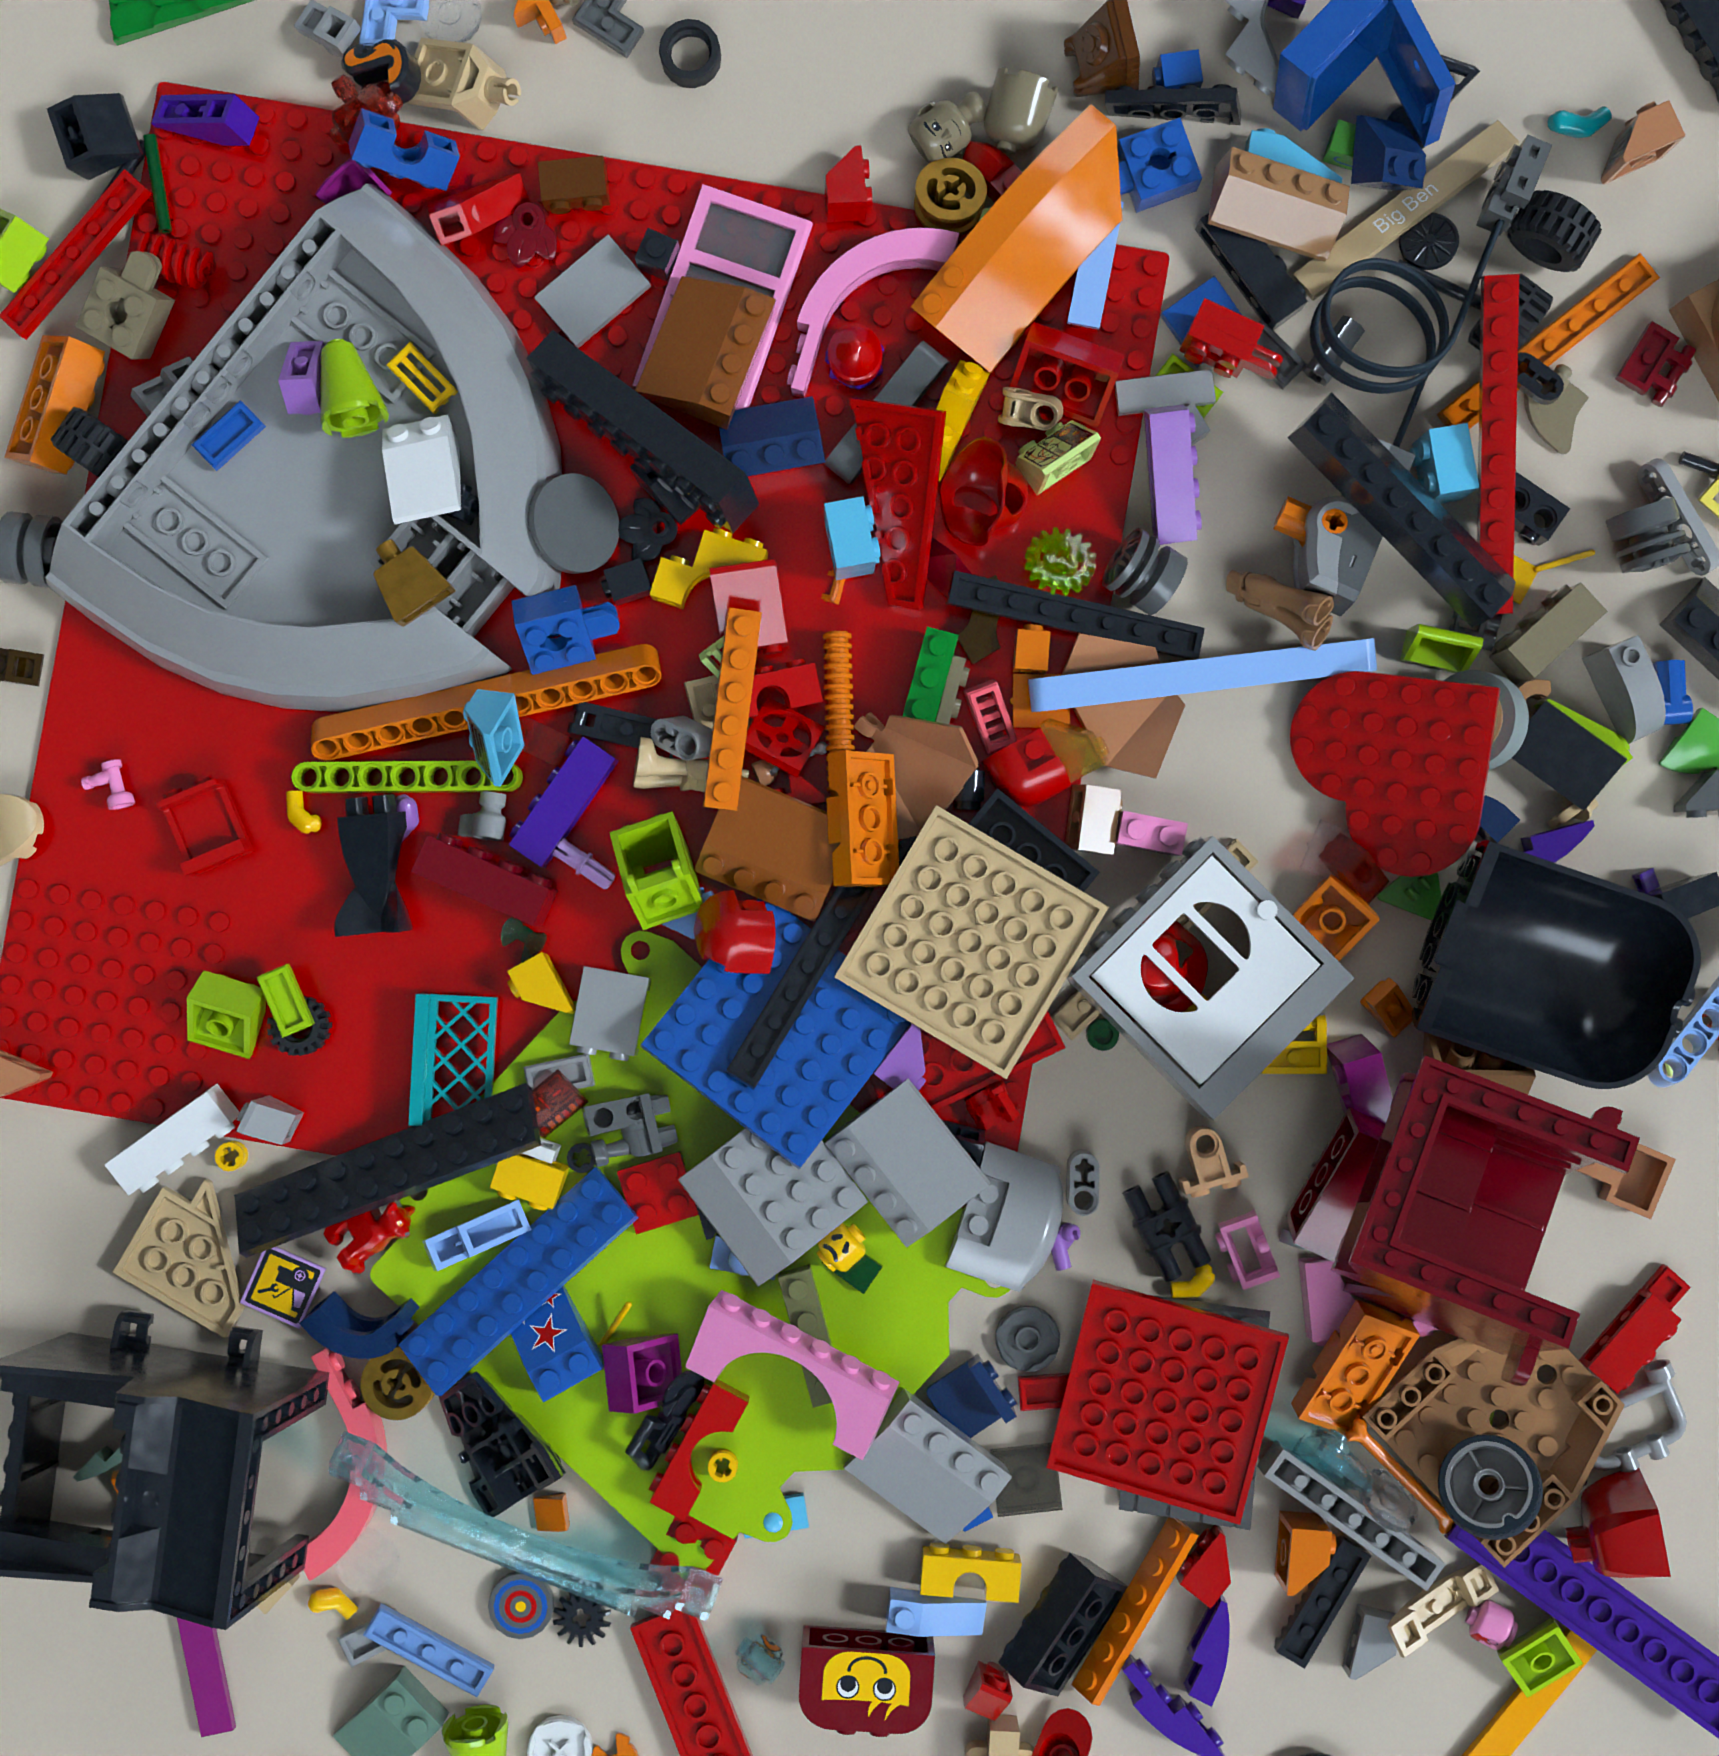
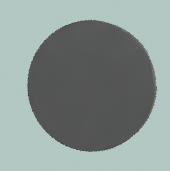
M570 473L560 475L541 485L531 500L528 512L529 532L532 531L534 540L542 553V558L554 568L571 574L585 573L604 565L614 553L619 538L618 513L607 491L595 480L581 474Z

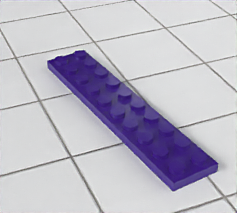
M1456 1523L1444 1535L1446 1539L1719 1739V1656L1614 1579L1596 1572L1592 1563H1574L1569 1547L1547 1530L1538 1535L1505 1568L1472 1534L1464 1531Z

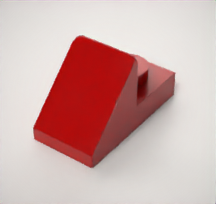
M789 773L791 793L786 795L810 805L826 803L824 794L800 775L795 777ZM785 788L774 789L785 794Z

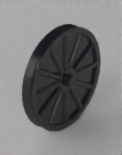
M1430 213L1401 235L1399 239V248L1403 258L1408 263L1423 270H1435L1445 266L1453 259L1459 246V233L1456 226L1449 218L1438 213Z

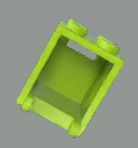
M672 811L609 832L626 897L643 930L698 912L704 900L694 871L689 848ZM674 858V860H671L672 866L645 874V867Z

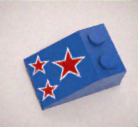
M565 1286L561 1287L511 1333L524 1367L543 1403L597 1373L604 1367L603 1355Z

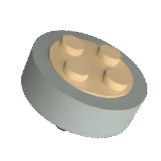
M1481 670L1457 672L1443 680L1501 687L1489 770L1499 767L1510 760L1523 744L1529 723L1527 704L1517 686L1505 677Z

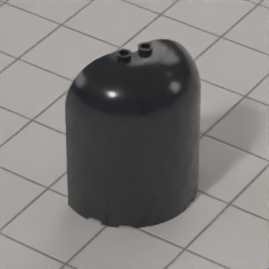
M1489 840L1477 843L1475 847L1477 852L1474 855L1467 853L1458 865L1457 876L1459 878L1453 883L1448 882L1428 928L1419 960H1422L1423 972L1416 975L1412 998H1415L1418 1004V1008L1414 1007L1412 1010V1020L1415 1028L1589 1088H1620L1633 1084L1647 1076L1663 1060L1673 1038L1678 1037L1682 1030L1683 1020L1677 1018L1681 1006L1689 1007L1695 997L1694 986L1699 975L1701 953L1697 935L1688 919L1673 905L1659 898Z

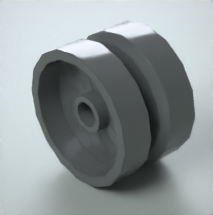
M6 512L0 520V579L4 583L20 585L27 584L29 581L33 586L49 588L45 577L50 572L55 542L63 521L57 516L36 515L33 518L29 513Z

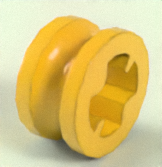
M239 1141L223 1143L215 1153L216 1164L224 1171L240 1169L248 1160V1150ZM228 1147H232L231 1151L237 1150L239 1154L235 1158V1165H232V1161L227 1162L225 1160V1155L229 1153Z
M727 1449L715 1451L708 1463L709 1475L717 1482L725 1483L735 1477L738 1469L736 1455ZM719 1458L721 1462L723 1458L730 1461L728 1467L731 1471L726 1473V1470H724L723 1474L716 1471L718 1465L715 1461Z

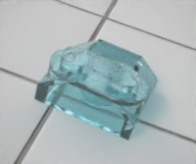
M1318 1428V1430H1309L1297 1441L1292 1451L1345 1489L1370 1492L1373 1475L1350 1451V1447L1346 1444L1348 1439L1341 1433L1333 1429L1327 1432Z

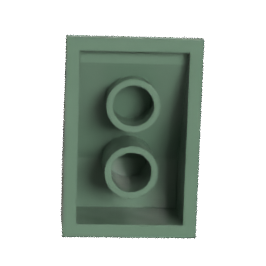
M403 1666L334 1733L333 1737L351 1756H411L443 1726L449 1712Z

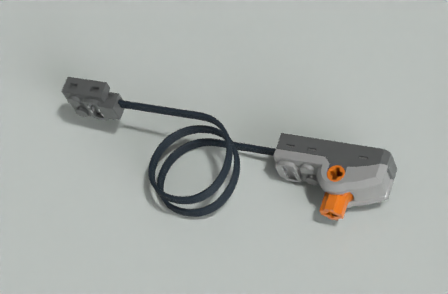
M1529 134L1520 146L1514 144L1506 162H1501L1493 179L1495 182L1492 184L1484 200L1482 212L1476 226L1490 231L1491 234L1450 335L1447 310L1435 288L1412 268L1399 262L1382 258L1359 260L1343 269L1330 285L1312 317L1309 336L1313 354L1321 367L1337 381L1353 389L1376 394L1397 393L1416 386L1393 445L1379 439L1408 471L1411 468L1415 454L1399 447L1427 378L1455 343L1497 237L1503 231L1506 232L1512 225L1514 214L1520 208L1524 209L1529 203L1551 150L1552 144ZM1363 270H1380L1395 274L1414 285L1427 298L1436 314L1439 325L1437 351L1433 324L1425 309L1410 293L1390 281L1377 277L1356 276L1348 279L1345 278ZM1363 287L1384 292L1400 301L1415 316L1423 330L1426 341L1425 362L1404 367L1386 366L1368 361L1352 352L1341 342L1332 327L1330 319L1332 297L1349 288ZM1319 320H1321L1322 332L1328 345L1343 361L1352 367L1380 377L1402 378L1417 376L1401 382L1379 383L1349 374L1337 366L1323 349L1319 337ZM1342 494L1340 497L1323 498L1315 503L1313 507L1288 496L1276 517L1273 529L1293 538L1295 548L1293 558L1294 587L1333 596L1334 608L1331 613L1341 617L1359 596L1383 536Z

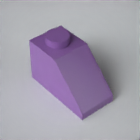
M324 341L290 342L278 379L288 414L312 415L320 413L321 350L325 346Z
M911 1023L876 1068L874 1074L893 1089L909 1078L919 1091L926 1082V1079L922 1077L925 1073L920 1028Z

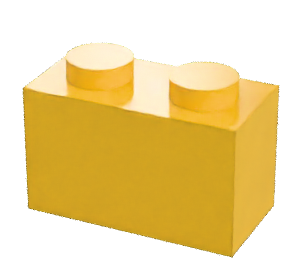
M521 1153L498 1162L490 1188L497 1190V1195L506 1199L516 1200L518 1197L529 1201L528 1205L535 1209H553L560 1198L570 1167L558 1161H553L550 1164Z

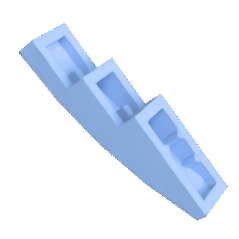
M1120 223L1077 269L1067 324L1099 330Z

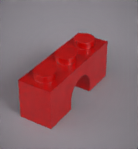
M805 659L786 662V669L774 671L773 665L756 668L749 718L759 715L757 696L766 687L774 688L782 694L786 710L823 702L815 663L806 664ZM718 683L715 684L716 693L718 689Z

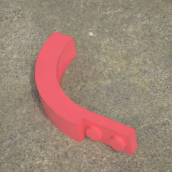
M326 1347L311 1356V1359L318 1371L330 1372L327 1389L348 1431L352 1450V1473L347 1495L338 1514L326 1529L308 1542L304 1572L309 1581L333 1566L366 1529L381 1498L387 1469V1443L382 1419L367 1406L365 1401H360V1390L353 1379L349 1380L344 1370L345 1362L342 1355Z

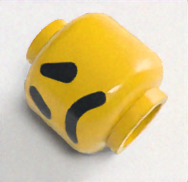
M841 1223L818 1242L819 1251L816 1253L831 1271L839 1270L846 1272L865 1255L866 1249L862 1242L866 1237L855 1224L848 1227L846 1224Z

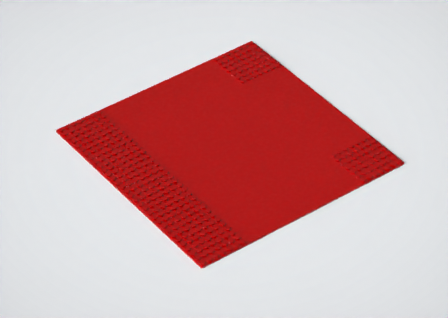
M160 82L157 87L152 119L161 95L235 93ZM235 94L259 116L250 146H224L156 128L152 124L150 125L149 134H155L157 137L172 232L166 234L159 233L153 194H151L134 215L127 259L131 252L137 251L142 236L146 232H150L152 242L157 235L164 237L165 245L169 239H174L177 242V250L181 243H187L189 254L194 247H199L202 254L201 258H203L206 251H212L214 254L213 268L208 281L200 290H193L189 286H180L176 281L168 282L164 277L157 279L154 288L174 299L173 307L150 359H131L112 347L110 348L98 415L99 421L128 441L148 418L130 396L132 388L159 377L162 368L184 358L190 357L194 361L315 211L325 206L315 193L340 165L351 158L348 143L359 116L358 114ZM394 121L397 134L394 144L400 148L408 149L416 146L421 141L425 130L456 141L460 158L447 190L429 189L417 181L406 177L399 179L391 176L385 170L376 167L369 168L392 192L390 197L420 221L436 238L438 236L430 219L427 203L520 172L530 202L541 207L546 218L545 224L556 234L557 251L553 260H548L535 253L534 257L526 265L516 268L508 256L507 243H498L493 240L494 229L498 222L473 235L445 244V246L479 278L515 327L528 355L552 330L573 344L535 300L534 297L607 235L613 239L637 269L635 256L647 228L678 240L679 247L681 248L703 184L811 221L813 226L750 407L800 399L799 397L792 396V385L787 384L792 364L797 366L801 354L796 353L801 333L807 335L806 332L798 330L797 319L810 290L828 267L845 252L875 236L907 228H925L917 219L914 209L872 202V207H867L865 221L827 222L824 194L609 157L603 158L607 167L610 205L603 206L602 209L597 211L575 208L570 209V212L565 214H554L551 211H546L541 201L538 162L598 155ZM145 155L140 183L152 193ZM711 203L695 249L780 278L796 232ZM526 213L523 221L529 226L534 222V217L531 213ZM970 232L959 236L957 247ZM1116 244L1099 330L1067 324L1077 270L1033 322L1124 354L1125 356L1116 381L1150 377L1170 260L1169 255L1165 252ZM690 263L685 276L747 287L772 298L775 293ZM910 268L881 274L857 287L841 302L833 313L825 329L805 397L813 396L825 461L856 422L849 398L874 400L922 341L946 358L949 363L916 407L937 408L943 390L960 360L976 363L983 370L987 371L911 307L938 271ZM641 270L639 271L649 281L651 287L578 348L633 390H635L633 383L668 285L667 281ZM1032 323L993 372L989 374L950 463L971 441L980 437H988L999 442L1004 447L1007 461L1016 466L1017 457L1020 455L1018 451L1032 440L1039 443L1047 437L1045 434L1047 430L1009 426L998 422V417L1003 412L1005 400L1003 388L1009 387ZM848 324H862L870 328L884 347L882 375L878 376L871 385L859 390L849 388L837 379H832L829 376L830 366L825 362L826 351L833 334L839 328ZM1113 387L1098 428L1062 415L1058 423L1062 422L1065 425L1072 420L1098 432L1101 440L1091 459L1039 495L1035 494L1027 482L1028 501L1021 517L1011 526L994 531L989 542L983 546L965 544L955 539L949 533L945 526L941 509V481H938L932 537L956 553L972 575L991 578L996 575L999 581L1111 606L1113 591L1102 586V578L1110 559L1122 542L1143 413L1118 416L1115 388ZM646 398L724 456L718 426ZM547 399L561 445L562 475L570 473L581 474L599 483L614 502L619 521L627 515L635 514L633 508L635 499L650 498L654 500L639 485L630 469V466L634 463L633 457L629 454L625 456L619 454L611 446V441L605 436L601 439L588 429V423L581 418L579 421L574 420L564 410L563 404L559 401L554 404ZM1039 408L1040 416L1043 419H1054V412ZM824 463L748 476L759 505L734 533L724 526L721 529L732 533V539L744 542L745 538H750L763 543V548L768 551L767 560H776L789 644L787 647H782L783 652L764 655L763 650L757 651L755 668L773 665L774 671L786 669V662L805 659L806 664L815 663L823 702L793 708L792 710L825 727L828 725V721L825 720V715H828L825 705H828V701L824 699V695H827V690H824V685L827 684V680H824V675L827 674V670H824V664H827V660L823 659V655L826 654V650L823 649V644H826L823 634L828 631H848L852 636L851 639H848V643L852 644V649H849V653L852 654V659H849L852 669L849 670V673L853 674V679L850 680V684H853V689L850 690V694H853V699L850 700V704H853V710H850V714L854 715V719L851 720V724L855 725L860 717H866L870 712L884 726H886L889 716H903L927 626L958 635L968 625L971 618V610L947 605V598L928 579L923 609L916 610L889 605L881 567L883 565L882 554L879 557L880 563L875 564L873 574L845 579L839 605L824 601V599H821L822 594L830 595L835 578L828 575V572L834 570L824 522V503L863 496L865 506L870 505L864 473L862 472L851 485L826 467ZM88 471L84 495L99 478L90 471ZM967 486L957 489L953 499L955 506L969 507L988 516L997 513L996 504L984 492ZM660 506L662 512L668 513L665 509H663V508ZM699 508L682 525L677 522L678 532L675 539L671 543L662 546L657 558L644 563L651 586L653 585L661 557L670 560L671 555L688 560V566L693 567L704 530L713 532L714 528H717L706 518V513ZM874 518L873 531L870 532V533H871V538H875V537H876V536H875V532L877 531V528H876L875 518ZM663 522L657 526L658 534L662 533L665 529ZM620 537L618 538L614 553L601 567L579 574L562 571L560 589L576 585L583 608L610 602L617 609L620 628L616 634L593 639L595 655L640 644H648L656 648L659 657L661 679L656 685L587 701V703L654 719L686 716L693 720L684 683L714 675L701 662L699 654L720 639L711 577L702 580L692 589L685 602L684 609L652 600L650 595L617 606L613 598L607 600L601 581L606 580L603 570L632 561L633 543H628ZM515 587L474 637L512 668L505 675L530 670L515 627L512 608L513 600L525 598L526 596ZM65 600L29 800L36 803L41 809L44 819V832L37 834L33 847L37 848L35 853L27 859L19 858L0 961V1050L50 1070L53 1073L51 1078L0 1098L159 1125L215 1084H218L239 1112L245 1103L250 1104L252 1100L269 1095L304 1112L291 1141L283 1145L237 1132L236 1130L240 1124L237 1118L232 1122L235 1128L224 1135V1137L334 1156L410 1128L412 1126L408 1125L416 994L435 993L498 997L494 1083L559 1012L558 1010L524 1001L521 997L516 998L507 983L511 979L507 971L541 952L548 954L573 1001L578 1000L584 966L628 974L622 961L621 947L625 938L637 931L651 932L674 941L703 968L710 958L703 960L695 939H691L662 924L645 930L642 929L626 897L609 832L672 811L689 848L695 869L719 809L703 807L704 792L680 791L679 786L647 789L633 787L638 749L567 732L569 722L573 723L575 711L572 710L573 705L519 717L525 746L514 764L521 769L523 781L521 786L515 791L496 792L507 795L505 807L501 809V814L506 818L504 841L457 836L460 816L481 811L482 806L479 804L480 792L310 793L303 791L304 810L310 815H318L321 818V828L317 832L302 833L288 819L286 791H301L295 787L291 778L292 771L298 764L303 762L476 761L473 747L469 743V729L334 760H320L311 752V726L316 719L343 712L279 708L220 694L158 666L95 624ZM999 617L996 633L1001 648L973 665L957 640L954 656L966 658L964 667L970 668L965 687H958L956 699L962 701L957 719L951 717L949 725L961 726L978 760L979 770L985 771L981 762L999 750L987 754L963 691L986 681L995 680L1000 688L1013 726V704L1010 703V699L1013 697V674H1033L1012 672L1015 633L1017 629H1023L1024 625L1031 623ZM1043 626V631H1050L1048 671L1045 674H1062L1078 634ZM713 655L710 656L719 666L721 665ZM763 688L757 696L758 712L767 697L785 705L782 694L774 688ZM991 692L976 697L977 703L991 698ZM996 705L980 710L981 715L997 710ZM1070 708V728H1041L1056 756H1059L1069 776L1071 787L1041 804L1031 807L1020 806L1064 843L1072 785H1080L1088 742V737L1073 711L1075 708ZM588 714L585 726L594 727L596 716ZM772 714L764 717L763 722L776 728L781 727L784 720ZM997 718L984 724L988 728L1001 723L1002 720ZM796 727L793 732L794 738L808 745L810 742L808 733ZM855 728L851 730V735H854L851 745L855 746V750L852 751L866 752L874 743V740L871 737L862 735ZM1039 728L1013 729L1018 741ZM824 729L817 743L825 742L829 745V741H826L825 736L829 735V731ZM1004 729L989 735L990 741L1005 736L1007 733ZM757 733L761 744L768 749L770 746L768 739ZM776 735V739L779 742L785 743L788 741L785 735ZM582 737H585L619 761L566 838L568 842L584 853L593 854L592 858L615 873V879L607 889L601 888L582 874L576 875L575 869L557 857H553L547 867L544 868L509 846L513 839L509 835L518 821L524 822L531 813L528 810L531 801L538 793L544 794L549 786L546 783L549 775L557 766L562 768L568 759L565 756L567 749L575 739L580 741ZM657 747V755L669 758V752ZM745 750L742 769L749 770L748 779L758 782L751 764L763 759ZM790 750L786 752H781L780 756L794 757L797 755ZM829 751L824 755L815 754L809 757L799 773L803 779L824 794L825 798L830 796V792L827 791L829 786L827 776L829 774L826 771L828 766L826 756H828ZM673 755V759H681ZM121 760L122 767L119 769L125 791L133 794L135 804L126 808L109 810L107 798L112 795L109 783L85 790L81 779L102 772L101 763ZM411 768L406 769L402 773L401 780L405 786L412 784L415 780V772ZM441 768L435 772L434 782L438 786L446 783L448 773L446 769ZM472 768L466 775V780L471 786L477 784L481 778L478 768ZM313 769L307 771L304 776L305 784L312 786L316 782V772ZM342 769L337 774L336 779L339 786H344L349 781L350 776L346 769ZM374 769L369 774V782L372 786H377L382 781L380 769ZM782 769L778 770L776 780L767 785V787L772 789L785 788V794L791 793L789 773ZM512 770L509 771L502 785H508L512 782L514 777ZM986 771L984 802H981L980 809L996 790ZM212 775L213 778L225 780L254 852L197 876H184L180 867V863L184 862V859L163 810L157 809L155 803L163 800V794L177 788H182L183 791L194 787L193 781ZM394 794L396 799L399 795H408L417 803L419 823L401 844L395 882L408 910L413 925L412 930L396 933L378 932L335 937L334 924L337 914L348 895L356 887L343 856L337 818L346 817L345 799L367 797L369 814H374L372 796ZM827 799L825 804L812 806L827 812ZM954 800L945 810L967 824L979 811L954 809ZM439 832L451 835L464 841L462 847L467 850L469 846L480 848L493 854L491 860L496 863L500 859L506 860L522 867L521 874L529 876L530 873L538 874L553 881L551 887L557 889L558 892L543 926H531L411 872L427 835L437 837ZM674 858L645 867V874L672 866L671 860H674ZM695 872L699 886L704 888L705 893L713 891L715 895L721 891L734 890L737 901H757L758 899ZM834 881L832 882V885L830 887V890L828 892V895L825 899V902L818 917L820 916L821 912L823 911L832 894L834 893L835 889L837 888V886H834ZM887 887L874 888L847 935L865 926ZM790 912L812 929L815 922ZM637 941L631 947V955L637 960L647 958L650 953L649 945L644 941ZM285 964H290L303 996L313 997L317 999L316 1002L318 1003L322 1002L326 1006L324 1010L326 1012L329 1011L331 1017H328L329 1022H332V1028H329L328 1031L331 1035L329 1039L324 1041L326 1044L313 1053L301 1056L288 1055V1052L282 1053L278 1050L279 1046L273 1045L270 1041L273 1039L272 1034L268 1035L267 1029H271V1024H267L268 1018L272 1017V1013H270L271 1010L267 1001L265 1015L250 1059L187 1040V997L203 970L260 987L256 977ZM439 1001L438 1015L448 1024L460 1011L452 1002ZM458 1002L463 1008L467 1007L470 1004L466 1002ZM476 1003L467 1013L480 1026L489 1018L490 1004ZM464 1015L450 1027L462 1041L476 1030ZM439 1023L437 1024V1033L443 1028ZM489 1023L483 1028L487 1035ZM312 1026L292 1035L296 1038H305L310 1033ZM447 1031L437 1038L436 1047L445 1057L458 1046L457 1042ZM478 1032L465 1045L479 1058L487 1051L488 1042ZM462 1048L448 1059L460 1074L474 1063ZM437 1055L435 1066L441 1061ZM487 1056L481 1061V1063L485 1067L487 1062ZM445 1064L435 1071L434 1080L443 1090L457 1078ZM1033 1064L1009 1075L1007 1079H1001L1007 1086L1008 1097L1013 1105L1019 1104L1021 1107L1019 1110L1021 1114L1012 1122L1007 1123L1006 1120H1003L989 1128L985 1133V1141L1018 1152ZM477 1065L464 1076L465 1080L475 1091L482 1087L486 1081L485 1073ZM460 1081L446 1092L458 1106L462 1105L472 1096ZM865 1084L850 1103L859 1113L874 1103ZM435 1088L433 1099L439 1094ZM485 1089L479 1094L480 1096L484 1094ZM968 1096L935 1111L941 1120L978 1128L966 1108L968 1105L964 1099ZM441 1097L433 1104L432 1118L454 1111V1109ZM474 1098L469 1104L476 1102L477 1099Z

